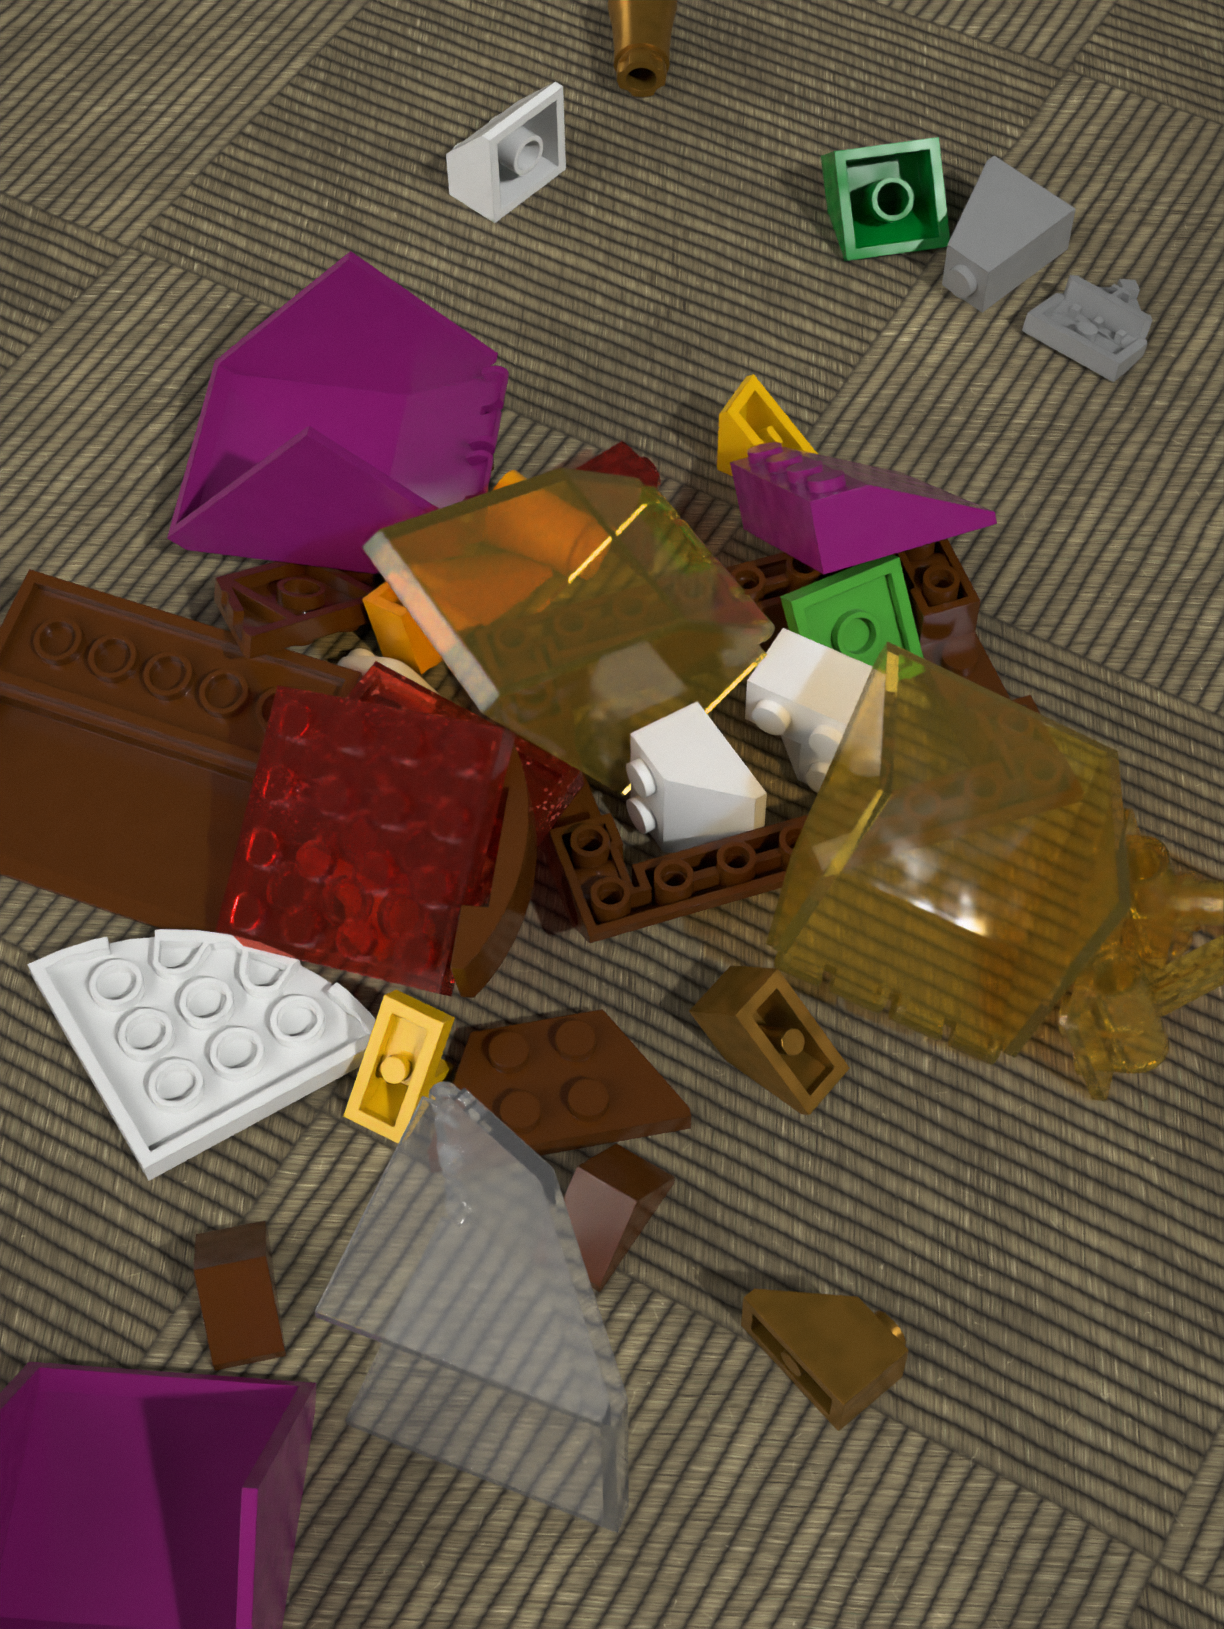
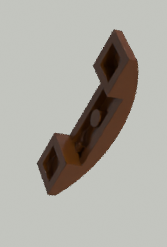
M493 727L483 780V788L491 816L494 818H504L489 907L461 905L450 966L460 996L475 998L485 987L511 949L530 902L536 869L537 834L535 816L522 763L507 729Z

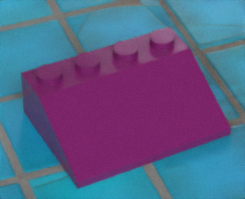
M779 442L751 447L747 450V458L730 462L743 529L822 574L831 573L997 524L994 511L902 472L782 447V443Z

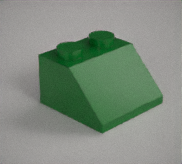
M939 137L838 150L821 156L827 211L844 261L947 247L950 240Z

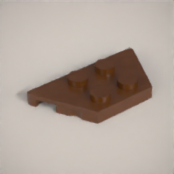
M275 561L216 577L214 601L242 654L252 659L291 646L310 645L317 638L337 632H352L357 630L360 625L370 623L362 599L379 587L380 584H376L377 573Z
M603 1009L471 1032L428 1152L431 1176L691 1129V1113L689 1106Z

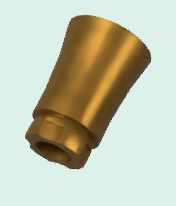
M608 0L607 7L614 42V69L619 88L629 91L634 97L653 96L657 89L665 86L670 66V42L677 12V0Z

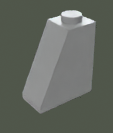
M996 156L991 157L987 160L947 245L942 285L956 297L963 299L983 313L1068 249L1076 209Z

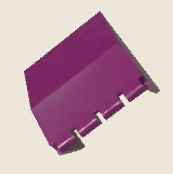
M350 251L215 360L167 539L190 551L373 574L461 556L462 546L479 541L485 509L484 500L487 498L494 460L493 454L497 444L502 417L501 409L504 406L509 372L502 366H491L497 361V352Z
M28 1362L0 1392V1629H282L315 1415L316 1383Z

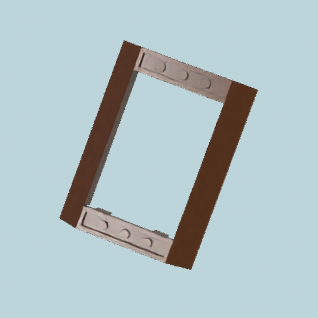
M948 539L893 555L900 558L926 667L922 673L970 768L632 864V882L623 862V842L612 814H600L573 746L571 712L568 706L767 652L782 628L789 630L780 596L848 568L822 574L787 553L782 552L474 634L495 725L498 728L507 729L517 752L520 753L519 758L522 763L535 816L536 834L570 924L589 943L1082 800L1083 792L1032 696L1028 695L1011 700L975 632L981 601ZM545 807H547L546 812L549 815L543 814L539 817L540 812L538 811V809L543 810Z

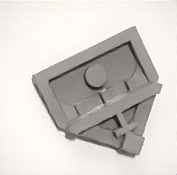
M1069 275L1064 293H1055L1027 312L1022 331L1114 382L1144 355L1148 344L1146 337L1153 320L1151 315L1141 311L1137 297L1140 289L1136 280L1119 279L1117 285L1098 287L1077 275Z

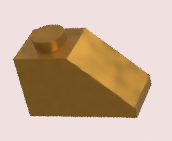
M730 965L689 1010L727 1062L800 1114L810 1115L850 1069L778 968Z
M755 1288L743 1297L741 1326L838 1432L903 1377L909 1350L905 1346L906 1339L901 1329L886 1313L880 1310L873 1313L859 1297Z

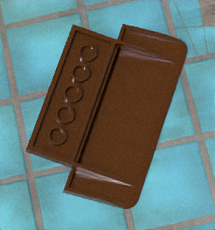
M29 569L0 627V875L156 929L201 930L230 934L267 944L298 957L301 962L312 950L339 898L315 869L311 850L366 824L367 821H370V827L375 830L380 820L375 810L327 795V798H324L326 794L318 792L366 682L362 673L288 649H281L249 659L242 654L230 631ZM312 783H314L312 786L314 791H308L307 793H305L306 788L304 785L310 786ZM335 822L333 827L336 831L330 830L327 832L328 828L325 824L331 825Z

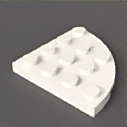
M159 929L155 930V937L128 939L109 943L108 937H102L61 949L27 964L36 985L148 1181L360 1067L376 1021L372 1014L347 989L337 982L332 985L320 975L303 967L298 957L267 944L230 934L201 930Z

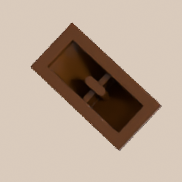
M614 1144L580 1164L575 1170L540 1251L541 1258L596 1291L601 1292L674 1185L675 1177L618 1144Z
M266 1220L196 1234L193 1271L214 1370L286 1356Z

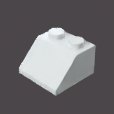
M553 82L520 99L446 153L449 195L493 223H496L566 170L563 86Z
M698 701L630 733L631 762L626 764V771L631 782V798L626 801L627 810L637 830L642 834L649 832L663 852L674 853L764 827L766 791Z

